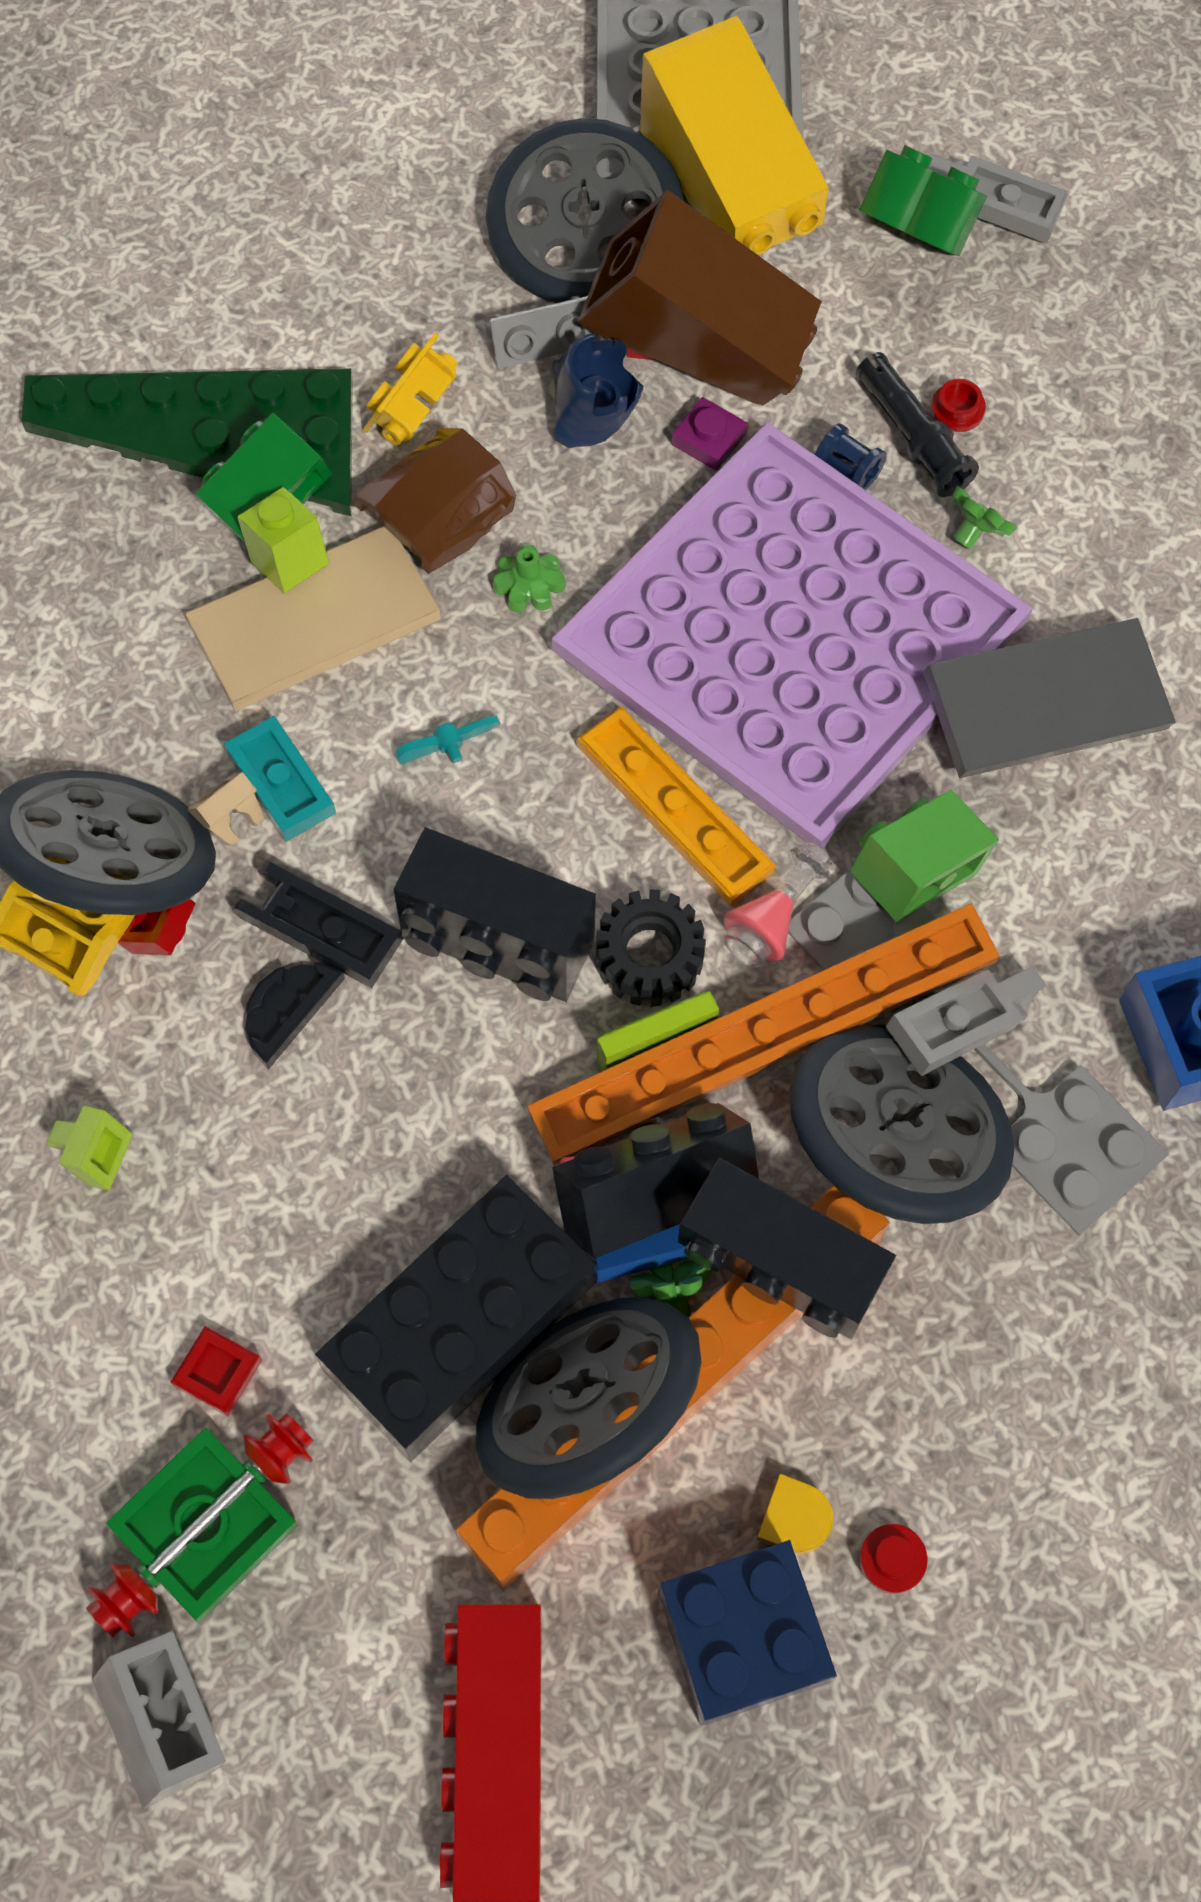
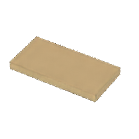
M384 526L326 551L329 564L285 594L268 578H265L185 613L194 636L235 712L441 620L438 605L403 545Z

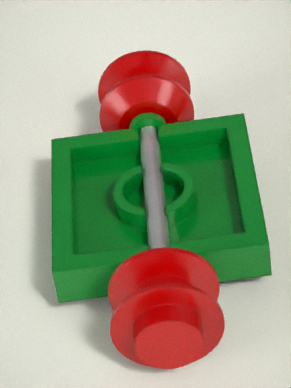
M267 1413L265 1416L269 1430L260 1439L248 1434L243 1436L245 1454L253 1464L246 1461L242 1465L205 1427L105 1523L141 1562L137 1567L140 1574L130 1565L112 1563L110 1568L114 1581L105 1590L90 1585L87 1587L94 1600L86 1607V1610L111 1637L114 1638L122 1629L131 1637H134L136 1634L132 1619L141 1610L155 1615L159 1613L158 1597L156 1592L149 1586L150 1583L155 1588L162 1584L188 1614L200 1624L299 1526L292 1516L262 1486L266 1481L261 1475L262 1473L272 1482L290 1484L291 1479L287 1467L296 1458L310 1463L313 1461L306 1452V1449L314 1440L288 1413L278 1421L270 1413Z

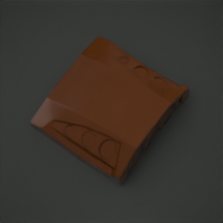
M440 428L433 439L402 458L383 475L368 482L355 495L354 505L361 512L366 509L422 561L421 568L430 574L469 551L482 536L488 534L493 525L513 511L517 495L501 462L463 428Z

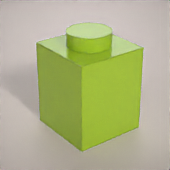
M284 487L237 517L251 563L284 594L329 564L317 516Z

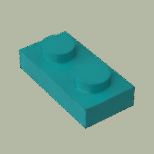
M275 715L224 743L228 757L238 772H243L257 791L254 793L256 799L285 842L336 814L334 802Z

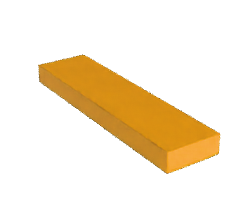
M622 706L618 707L577 738V747L730 907L775 873L776 864Z

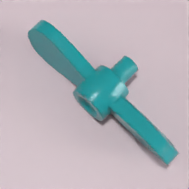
M497 715L483 718L458 729L454 723H446L433 731L434 736L413 740L401 745L395 751V755L400 764H405L440 750L442 753L448 752L452 763H456L463 759L459 751L463 744L462 741L488 732L501 723Z

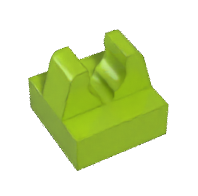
M83 1105L76 1122L55 1121L46 1145L64 1150L59 1164L86 1185L110 1191L133 1134L105 1110Z

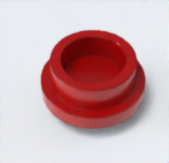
M959 378L946 382L935 392L931 402L933 419L948 424L953 432H966L976 428L982 422L986 411V402L980 388L967 379Z
M899 1524L882 1525L873 1530L864 1540L860 1550V1566L865 1578L876 1589L890 1594L904 1593L914 1588L925 1575L928 1564L925 1545L921 1538L908 1527Z

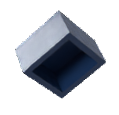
M790 1540L660 1583L658 1596L701 1727L828 1684L837 1677Z

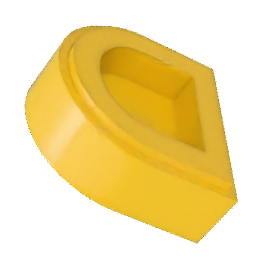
M779 1474L756 1540L770 1546L790 1540L795 1554H807L815 1551L826 1541L833 1527L834 1516L829 1500L817 1488Z

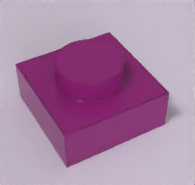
M702 397L672 433L671 445L717 471L747 434L748 422Z

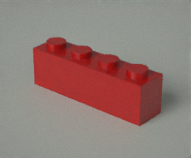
M541 1604L458 1605V1623H445L444 1636L445 1666H457V1694H444L443 1738H456L455 1767L442 1768L441 1809L442 1812H454V1842H441L440 1888H453V1902H540Z

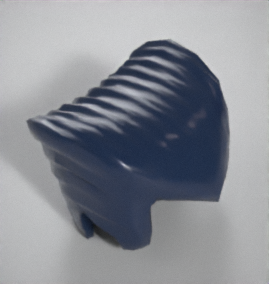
M594 333L583 335L570 345L567 351L561 355L560 359L553 362L556 399L552 433L555 441L565 447H585L605 442L621 428L637 405L644 386L624 368L623 360L626 354V345L620 339L593 342Z

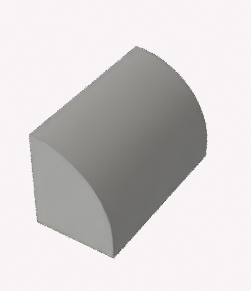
M173 1631L107 1658L92 1680L142 1809L195 1784L216 1771L226 1762Z

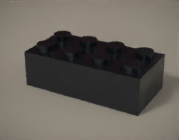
M506 1174L315 1353V1356L322 1371L411 1463L495 1382L501 1372L545 1330L556 1323L597 1283V1263Z

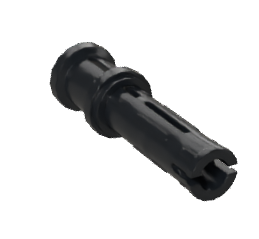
M877 352L872 354L873 360L878 365L876 369L868 357L859 364L856 376L865 384L908 441V456L913 463L923 465L933 479L932 487L938 496L943 498L952 496L956 486L965 489L978 474L979 465L972 456L964 455L953 441L954 433L948 424L933 420L889 363L884 353Z

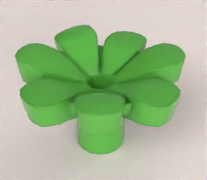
M956 486L952 495L954 498L953 503L960 508L962 517L965 518L952 537L971 550L983 532L987 534L997 533L1003 537L1005 534L1010 536L1018 528L1012 522L1004 520L1002 515L994 508H987L983 504L977 503L970 498L964 489Z
M523 545L517 554V558L505 555L499 560L497 566L499 573L493 578L492 589L499 595L510 592L508 608L513 612L524 611L528 600L532 601L533 606L537 610H547L552 606L550 592H563L566 588V580L564 574L559 572L561 566L556 556L549 554L539 557L534 545Z
M693 1261L682 1262L676 1269H673L671 1263L651 1269L652 1274L643 1273L631 1277L629 1285L634 1297L647 1298L653 1296L658 1301H663L673 1306L689 1318L691 1314L687 1296L703 1291V1282L710 1279L712 1273Z

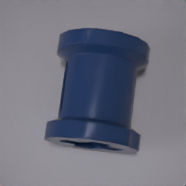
M841 423L836 424L824 436L815 452L818 458L864 490H867L877 479L887 458V453L879 447L871 450L851 437L849 429Z

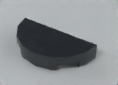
M314 962V965H298L289 969H285L283 966L275 969L257 984L246 1003L247 1017L245 1030L253 1054L268 1070L344 981L343 971L323 962Z

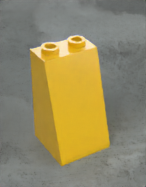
M737 15L643 54L640 132L644 137L652 141L668 158L680 181L683 194L696 211L757 255H761L772 246L795 236L807 235L818 226L824 224L829 187Z

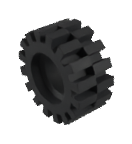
M650 889L649 899L641 900L640 891L638 890L629 893V903L624 904L620 898L612 903L611 915L604 912L600 919V930H597L596 964L597 967L600 966V977L606 985L610 982L612 984V993L620 999L626 993L630 995L631 1004L640 1006L641 999H651V1007L662 1005V998L669 996L672 1003L681 998L684 988L689 992L695 985L696 976L701 974L706 945V939H703L704 926L701 920L695 922L696 911L690 904H687L683 909L679 907V896L670 893L666 902L660 900V890ZM655 930L663 933L670 939L674 953L661 966L644 967L635 963L627 952L629 940L641 931Z

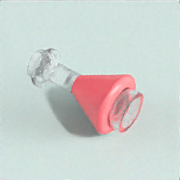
M809 842L803 843L801 847H793L788 853L793 867L774 891L725 914L724 925L727 932L723 936V943L732 954L752 967H761L766 960L777 962L784 957L794 903L812 880L824 883L830 877L829 867L832 865V861L820 847Z

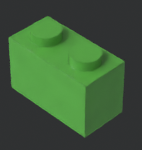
M951 789L930 802L926 798L919 799L903 813L900 819L891 824L883 820L872 826L859 841V846L862 850L850 872L896 922H899L977 875L998 843L999 838Z

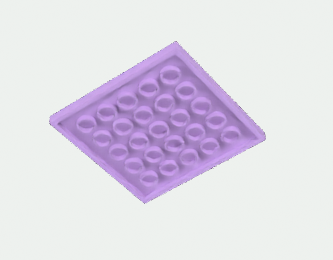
M767 422L552 638V651L820 852L939 720L923 673L927 666L932 663L1004 648L1029 620L1033 608Z

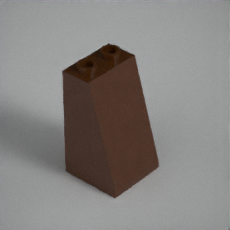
M667 190L610 239L578 323L609 339H620L629 348L749 402L763 406L780 394L787 395L799 382L803 372V368L799 365L805 349L816 335L817 325L814 322L822 301Z

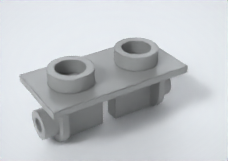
M572 296L569 301L502 316L500 313L495 314L494 318L489 319L490 322L485 323L489 343L494 346L497 368H505L564 354L570 345L586 334L594 333L593 342H599L600 336L598 333L578 323L587 297L579 298L578 296Z

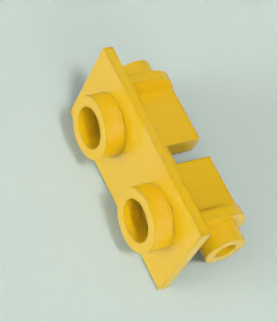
M436 332L423 348L413 342L394 368L402 374L395 386L392 387L384 381L365 407L373 415L362 431L367 433L373 424L377 423L383 428V437L389 443L396 446L400 445L402 441H410L413 437L415 430L430 412L427 406L415 398L416 394H419L434 406L447 387L457 377L456 368L458 363L456 359L446 352L438 354L431 348L439 337Z

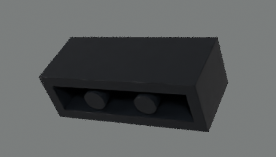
M706 1103L692 1107L685 1116L665 1124L640 1127L631 1133V1137L611 1145L589 1147L575 1154L574 1159L552 1167L564 1232L586 1253L596 1259L679 1225L719 1157L759 1179L751 1123L719 1103Z
M720 1157L680 1223L677 1241L686 1247L684 1249L685 1255L701 1267L714 1272H718L723 1267L744 1279L743 1287L758 1299L773 1305L778 1304L779 1300L803 1312L802 1320L815 1331L831 1338H837L840 1333L851 1340L897 1256Z

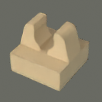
M243 772L229 775L187 810L209 830L210 835L224 845H234L240 841L230 828L231 817L229 813L231 811L244 815L252 826H258L264 821V815L254 794L257 790Z

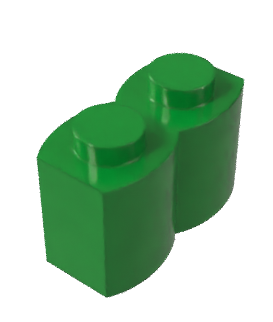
M904 145L900 155L886 149L859 211L950 254L960 256L987 199V195L975 190L979 179L954 167H950L947 176L929 169L932 157Z

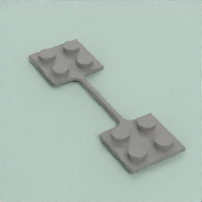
M849 870L791 918L788 934L825 970L937 918L924 906L901 921L896 922ZM931 992V993H929V994H927V995H924V996H922V997H923L924 999H927V998H929V997L935 995V993H934V992ZM985 1044L974 1049L1024 1103L1023 1115L1011 1125L1014 1143L1012 1167L1078 1236L1169 1155L1081 1064L1051 1091L1036 1093L1028 1089Z

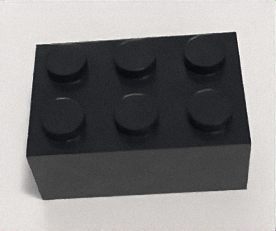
M424 827L393 888L402 937L406 938V943L411 948L430 957H437L441 952L459 959L466 970L485 979H493L495 975H499L517 983L520 991L540 1001H549L551 997L567 1003L595 942L596 893L427 827Z

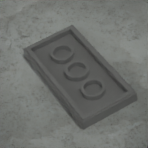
M1138 618L932 663L923 671L959 779L1163 731L1176 723Z

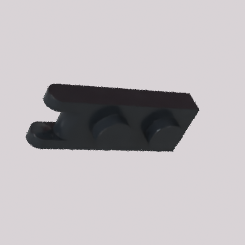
M264 861L258 873L266 881L274 884L275 887L261 908L244 899H238L232 908L233 913L242 920L311 957L343 971L345 975L372 989L402 943V931L270 861Z

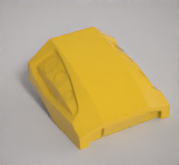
M46 858L47 860L58 864L71 863L70 861L63 858ZM120 873L107 874L118 880L132 879ZM13 881L8 886L0 902V947L68 986L67 990L77 996H85L96 983L107 959L118 945V941L135 915H108L72 909L46 900Z

